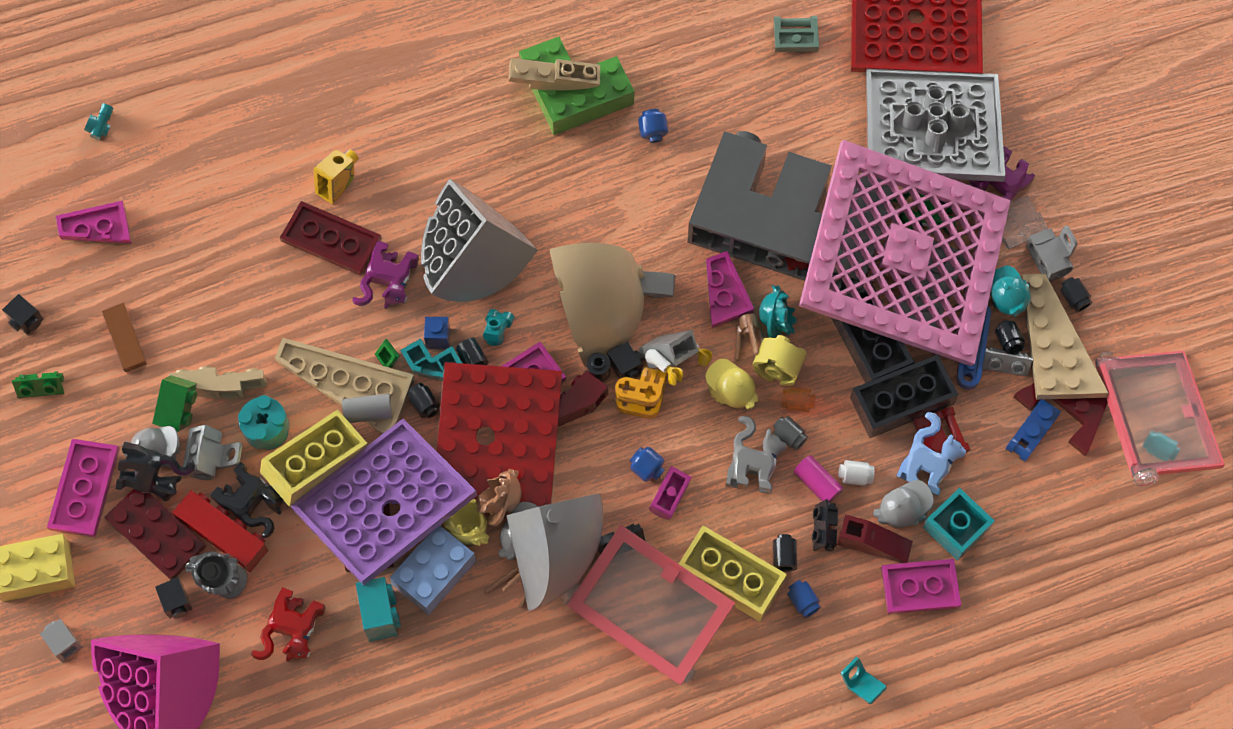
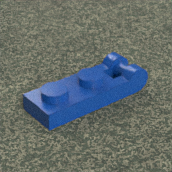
M1041 399L1005 449L1011 453L1012 451L1020 456L1019 459L1026 462L1061 411ZM1020 441H1022L1023 443H1025V444L1028 445V446H1027L1026 448H1024L1023 446H1021V445L1018 444V443H1019Z

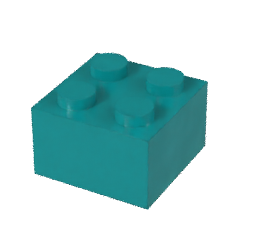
M959 487L926 519L923 529L958 561L991 529L995 520Z
M385 577L371 579L364 586L361 582H357L356 589L363 630L369 642L398 636L397 628H401V623L396 607H393V605L397 604L392 583L387 584Z

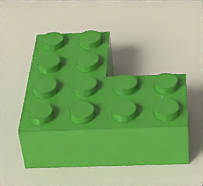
M560 37L519 51L520 59L548 63H555L556 59L571 61ZM617 56L597 63L600 65V85L598 87L558 91L532 89L553 135L634 105V89Z

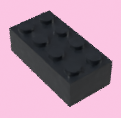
M864 287L857 290L862 299L869 296ZM850 293L845 295L853 298ZM872 300L865 302L874 305ZM831 318L865 383L914 364L903 342Z
M935 355L854 387L850 399L869 438H873L913 422L914 419L924 417L927 412L935 413L953 406L957 400L958 393L939 356Z

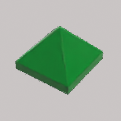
M388 339L383 341L374 354L383 366L392 368L400 357Z

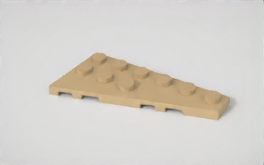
M1023 274L1022 280H1026L1027 284L1030 285L1029 290L1031 294V301L1026 307L1025 313L1031 358H1033L1032 369L1036 400L1107 398L1109 393L1046 274Z
M282 338L275 356L277 363L340 406H342V399L389 393L392 418L364 421L381 434L399 422L408 398L407 393L411 389L415 378L410 373Z

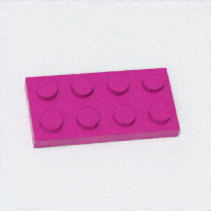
M78 439L71 440L48 521V530L96 538L120 450L118 446Z

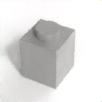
M61 619L49 623L44 628V631L40 633L51 651L61 662L82 648L71 630Z

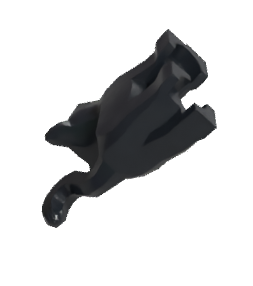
M124 442L122 453L127 454V457L118 463L120 476L116 481V489L122 490L124 487H131L141 493H154L163 501H168L172 496L176 495L177 483L181 481V477L191 474L195 469V464L193 460H189L186 466L182 467L172 456L162 455L157 451L146 449L140 445ZM167 464L174 473L181 476L159 477L160 467Z
M240 462L234 468V472L237 475L236 479L241 484L236 492L233 493L232 487L226 484L224 491L217 487L210 496L222 508L232 511L246 526L251 528L261 525L265 526L262 537L267 538L275 529L274 522L270 518L263 516L252 518L251 514L256 506L264 500L269 508L280 515L282 513L280 506L284 500L272 486L265 483L260 477L247 473L246 466Z

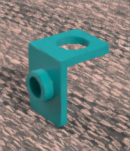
M855 657L841 671V676L847 688L869 704H873L887 689L885 684L866 672L858 657ZM857 667L855 675L849 678L850 671Z

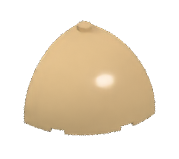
M580 243L550 249L555 276L558 279L560 288L563 290L560 291L563 307L574 342L580 347L578 353L585 367H587L588 358L592 354L603 353L607 355V352L626 341L628 342L635 333L643 313L644 293L641 279L645 277L642 265H637L635 258L629 251L611 244Z

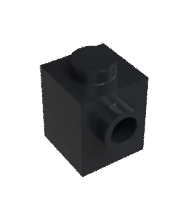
M20 294L2 309L9 319L8 324L17 332L21 329L26 335L36 330L43 320L39 311Z
M627 341L607 352L610 366L619 379L624 377L635 379L640 375L643 359L637 350L633 351Z
M178 577L155 586L163 610L169 619L181 618L187 614V611L192 610L184 585Z

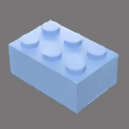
M439 526L426 536L391 575L390 580L397 590L427 615H430L475 564V554L442 526Z

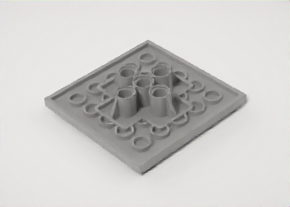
M886 69L866 70L868 149L950 179L1004 182L1005 163L998 74Z

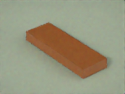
M121 303L103 310V316L124 372L146 365L144 354L125 304Z

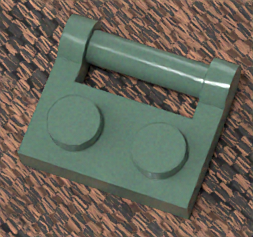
M810 16V18L773 17L775 52H818L817 16ZM781 27H810V28L781 29Z

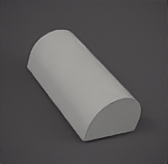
M389 393L342 399L343 416L349 423L392 418Z

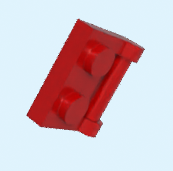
M948 407L940 412H936L935 414L940 418V421L946 420L953 439L961 443L966 453L971 450L969 444L965 443L954 417L956 415L954 408ZM925 416L913 421L917 432L919 429L930 427L932 424ZM942 426L934 436L924 438V445L939 454L942 453L943 443L947 440Z

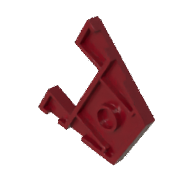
M1034 383L1021 389L1013 397L1029 411L1040 400H1036ZM1052 399L1083 425L1068 443L1085 456L1091 447L1108 404L1107 399Z

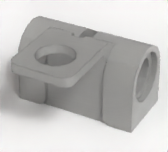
M1068 226L1063 227L1058 237H1056L1052 229L1043 230L1029 237L1026 248L1041 274H1046L1050 282L1066 276L1074 269L1069 258L1073 255L1078 243Z
M207 425L190 428L183 467L186 466L189 460H193L195 469L188 476L200 480H213L216 469L237 466L240 463L242 443L236 442L222 445V433ZM235 449V456L229 461V454Z

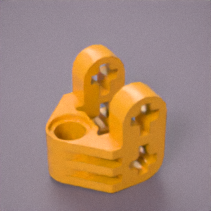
M644 367L640 380L629 377L619 379L615 385L617 410L623 414L646 419H653L658 416L668 373ZM625 385H629L630 390L622 391L621 388H624ZM622 401L630 403H628L627 406H623ZM644 406H651L653 408L650 411H645Z

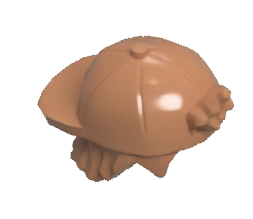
M509 469L501 473L497 478L488 479L490 487L481 492L477 497V512L481 514L487 513V523L493 527L499 525L505 513L512 512L520 503L522 489L517 479L518 471Z

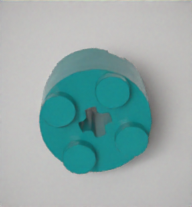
M261 395L247 402L238 414L239 427L246 441L252 447L273 450L286 441L290 423L283 406L277 400Z

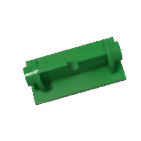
M58 371L42 373L41 378H38V374H20L19 377H15V380H12L17 398L64 394L61 383L64 382V375Z

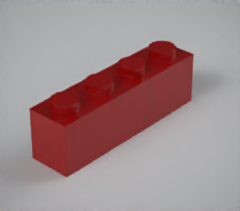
M190 490L173 510L174 516L222 553L238 560L237 564L251 573L269 551L265 545L266 540L256 532L253 535L246 530L248 527L239 519L235 521L228 517L229 513L218 505L216 508L210 504L211 500L203 493L199 492L197 495Z

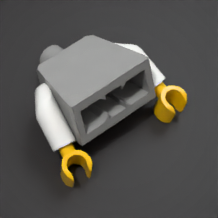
M693 330L661 335L639 348V353L642 359L647 361V365L650 368L658 367L663 373L667 372L669 374L668 383L673 386L677 384V380L682 382L683 371L681 368L672 366H677L694 354L699 355L697 363L702 366H707L708 363H711L712 352L710 350L700 349V346L696 344Z

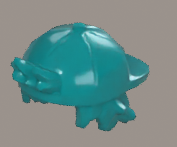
M1003 266L995 270L990 294L994 308H997L1004 314L1016 317L1025 311L1031 301V294L1029 290L1030 285L1027 284L1026 280H1022L1014 267Z
M772 285L773 292L769 293L761 302L759 308L760 320L767 327L769 338H776L777 335H781L782 331L788 335L794 334L793 325L797 322V319L792 313L795 312V308L787 306V298L789 296L781 290L780 286Z

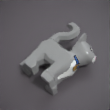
M741 416L738 421L745 424L747 428L736 434L733 441V460L728 469L726 486L737 488L738 484H741L744 487H748L749 479L746 477L747 473L758 475L759 492L771 494L772 486L769 480L776 468L777 456L786 450V443L778 436L771 434V429H768L763 440V451L744 446L743 441L752 437L756 431V424L749 416Z

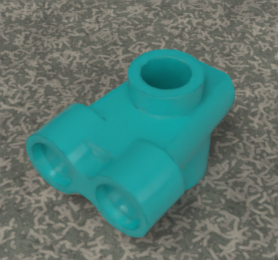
M102 103L98 117L90 114L84 131L91 133L90 137L100 140L101 136L106 137L111 126L107 122L110 120L114 108Z
M496 309L488 311L485 318L487 324L483 333V338L487 344L498 346L504 342V332L506 328L511 327L515 318L511 312L500 313Z

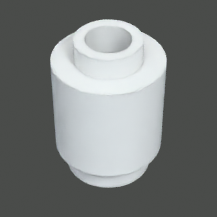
M845 460L844 465L840 464L838 477L842 479L843 484L872 485L874 466L869 465L867 462Z

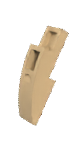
M511 58L509 63V82L529 84V89L558 91L593 88L600 85V65L556 59L555 63Z
M203 366L198 370L180 369L175 373H169V376L172 375L197 383L195 390L197 391V396L205 398L242 399L245 398L244 390L267 387V378L263 369L251 368L246 370V372L236 373L230 371L219 375L216 367Z

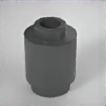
M789 416L779 418L773 425V428H775L773 434L785 442L789 448L798 450L808 439V436L805 434L806 431Z

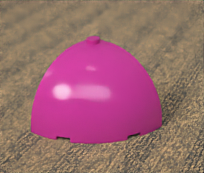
M157 634L120 635L91 640L94 672L98 671L101 686L98 689L104 705L119 729L199 728L211 707L217 688L220 643L192 637Z

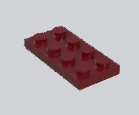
M303 201L299 203L280 236L281 242L360 276L372 257L377 241L382 239L381 235Z
M133 489L104 517L170 580L176 578L185 569L192 556H198L206 548V545L150 493H141Z

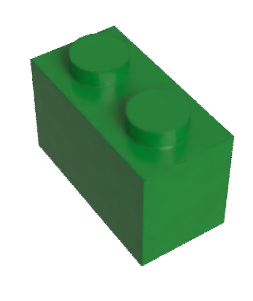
M172 375L162 379L152 424L161 427L171 426L177 432L188 427L193 417V414L190 413L191 408L197 399V391H195L197 383Z

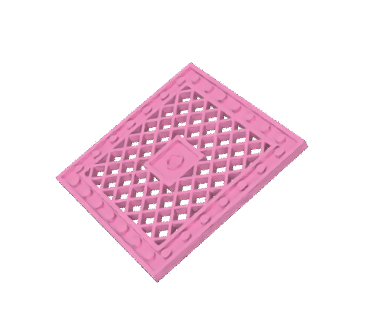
M843 140L840 143L799 306L972 366L976 361L1011 200ZM864 177H867L872 185L865 189L860 180ZM876 178L881 179V180H884V181H882V182L879 183ZM888 184L893 194L886 196L881 188L882 186ZM856 186L859 192L853 195L854 188ZM874 190L880 199L875 203L868 194ZM907 192L910 193L914 200L910 204L903 197V194ZM861 196L867 205L860 209L855 200ZM894 198L897 199L901 206L897 210H894L890 203V200ZM929 199L935 208L930 212L924 204ZM882 204L888 212L883 217L876 208ZM916 205L922 214L918 218L915 217L910 209ZM851 206L854 213L848 215L849 208ZM951 207L956 216L952 219L945 212V209ZM869 210L875 219L868 223L863 214ZM902 212L905 213L909 220L905 224L901 222L898 216ZM938 213L943 221L938 226L932 218V215ZM970 214L977 223L972 227L965 218ZM857 217L862 227L855 229L850 219ZM891 218L893 223L888 227L885 220ZM924 219L930 227V230L925 232L919 224ZM959 221L964 231L958 233L952 223ZM877 224L883 232V235L878 237L871 228ZM846 227L849 233L843 235L844 228ZM944 227L947 228L951 235L946 240L940 231ZM979 228L978 235L976 236L974 230ZM865 231L870 241L863 243L858 233ZM933 233L938 241V244L933 245L934 238L928 235ZM966 234L972 243L968 247L965 246L961 239ZM850 237H852L855 244L857 245V247L852 250H850L849 246L845 241ZM886 238L883 248L880 241ZM954 241L960 251L953 253L948 243ZM873 245L879 255L871 257L867 247ZM841 247L844 254L838 256L839 248ZM940 247L947 256L942 260L935 251ZM972 249H974L973 257L969 252ZM858 251L861 252L862 256L865 259V261L860 264H858L856 258L853 255ZM963 255L968 265L961 267L956 257ZM847 257L852 268L845 271L840 260ZM931 257L934 264L928 266L929 259ZM881 259L879 267L885 269L881 272L875 264V261ZM950 261L955 270L950 274L943 265ZM867 265L873 273V276L869 278L865 276L861 269ZM936 267L942 276L938 280L934 278L930 271ZM834 268H836L839 274L832 277ZM970 268L969 276L967 277L964 271ZM854 271L860 280L855 285H853L848 274ZM887 273H890L895 282L889 286L883 277ZM899 274L904 275V276H907V277L901 279V277L899 276ZM956 275L959 276L963 283L958 288L952 280V277ZM926 277L929 284L923 287L920 281L922 282ZM840 278H842L847 287L842 291L839 290L835 283ZM875 279L882 288L877 292L874 291L869 283ZM911 280L916 289L912 293H909L904 284ZM944 281L950 289V292L946 294L943 293L938 285ZM861 286L865 288L869 295L863 299L856 290ZM895 287H898L903 295L898 300H896L891 291ZM930 288L933 289L937 296L932 301L926 293V290ZM965 289L964 298H963L962 295H961V293H960V291H962V290ZM850 292L853 298L845 296V294ZM883 293L890 302V304L884 307L878 298ZM918 294L924 302V305L919 308L912 298ZM952 295L959 305L955 308H952L947 300ZM872 300L874 305L865 302ZM904 301L907 302L911 309V312L907 314L903 312L899 305ZM938 302L942 304L946 311L939 315L934 306ZM893 307L896 313L888 311V309ZM926 308L933 318L927 322L920 312ZM961 309L958 319L955 312ZM914 315L917 321L908 317ZM949 316L954 327L947 329L942 318ZM933 323H936V325L938 326V328L933 327V326H930V325L933 324Z

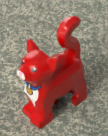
M282 587L275 600L274 609L268 619V623L261 632L260 638L264 645V650H252L251 655L253 658L265 660L272 655L274 643L270 635L273 632L293 637L283 649V653L287 654V662L291 658L297 660L308 658L311 652L308 647V641L314 634L316 618L323 616L325 613V605L314 600L306 612L300 614L295 610L303 606L304 599L294 597L290 600L293 591Z

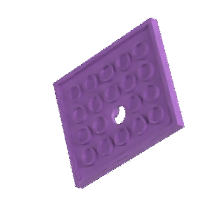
M402 419L294 502L291 507L364 586L477 496V492L434 448ZM387 503L400 504V511L396 515L386 516L383 514V508Z

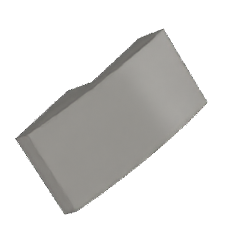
M643 271L645 278L641 279L644 295H650L652 298L674 297L676 277L674 274Z

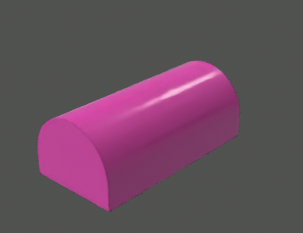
M812 455L803 459L794 470V474L821 501L828 499V503H831L844 491V488Z
M671 466L649 510L658 517L667 520L671 519L692 477Z

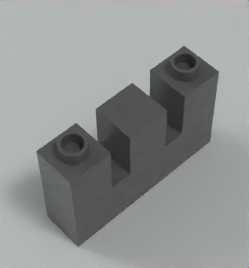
M724 131L689 221L687 243L718 253L727 251L730 257L805 281L808 268L799 270V267H797L795 270L788 271L785 257L810 264L822 213L818 211L828 186L832 165L788 152L772 197L755 192L764 168L767 145L761 143L758 136L747 131H739L736 135ZM867 177L860 179L865 189L872 186ZM876 178L879 183L882 182V181H884V180H881V179ZM888 184L881 187L886 196L893 194ZM856 186L854 188L853 195L859 192ZM875 190L868 193L874 203L880 200ZM862 196L855 199L860 209L867 206ZM883 204L876 207L882 217L888 214ZM851 206L849 208L848 215L854 213ZM870 210L863 213L868 223L875 220ZM857 217L850 219L855 229L862 227ZM878 224L871 227L877 237L882 235ZM846 227L844 228L843 235L849 233ZM865 231L858 233L863 243L870 241ZM852 237L845 240L850 250L857 247ZM871 245L867 247V250L871 257H874L876 249ZM841 247L839 248L838 256L844 254ZM860 251L853 254L858 264L865 261ZM847 257L840 260L845 271L852 268ZM868 265L861 268L866 277L870 270ZM834 268L832 277L839 274L836 268ZM855 271L848 274L853 285L860 282ZM842 278L835 281L840 291L847 288Z

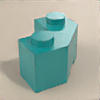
M421 338L400 350L411 370L416 375L443 381L445 362L462 363L452 346L432 357Z

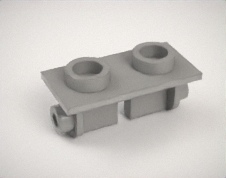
M990 346V348L985 350L982 369L1028 376L1033 358L1027 355L1026 352L1011 355L1006 354L1002 349Z

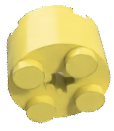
M777 335L776 338H764L759 347L758 355L755 356L752 366L755 365L753 370L767 381L773 382L776 379L781 381L780 385L792 386L795 384L807 352L791 344L790 340L782 335Z

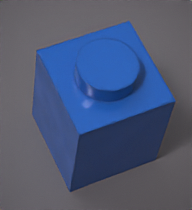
M425 317L424 341L427 349H448L450 347V323L448 317Z

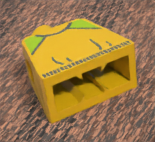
M334 150L313 169L315 194L333 205L353 181L354 164L359 160L358 155L352 150H348L346 154Z

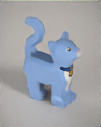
M927 412L925 417L932 424L930 427L919 429L915 434L909 455L901 463L897 477L911 482L919 480L917 474L920 470L930 473L927 483L933 494L939 496L941 490L938 486L949 473L953 462L965 456L966 450L962 447L961 443L953 439V435H950L943 443L942 453L940 454L925 446L924 438L934 436L941 427V421L937 414Z

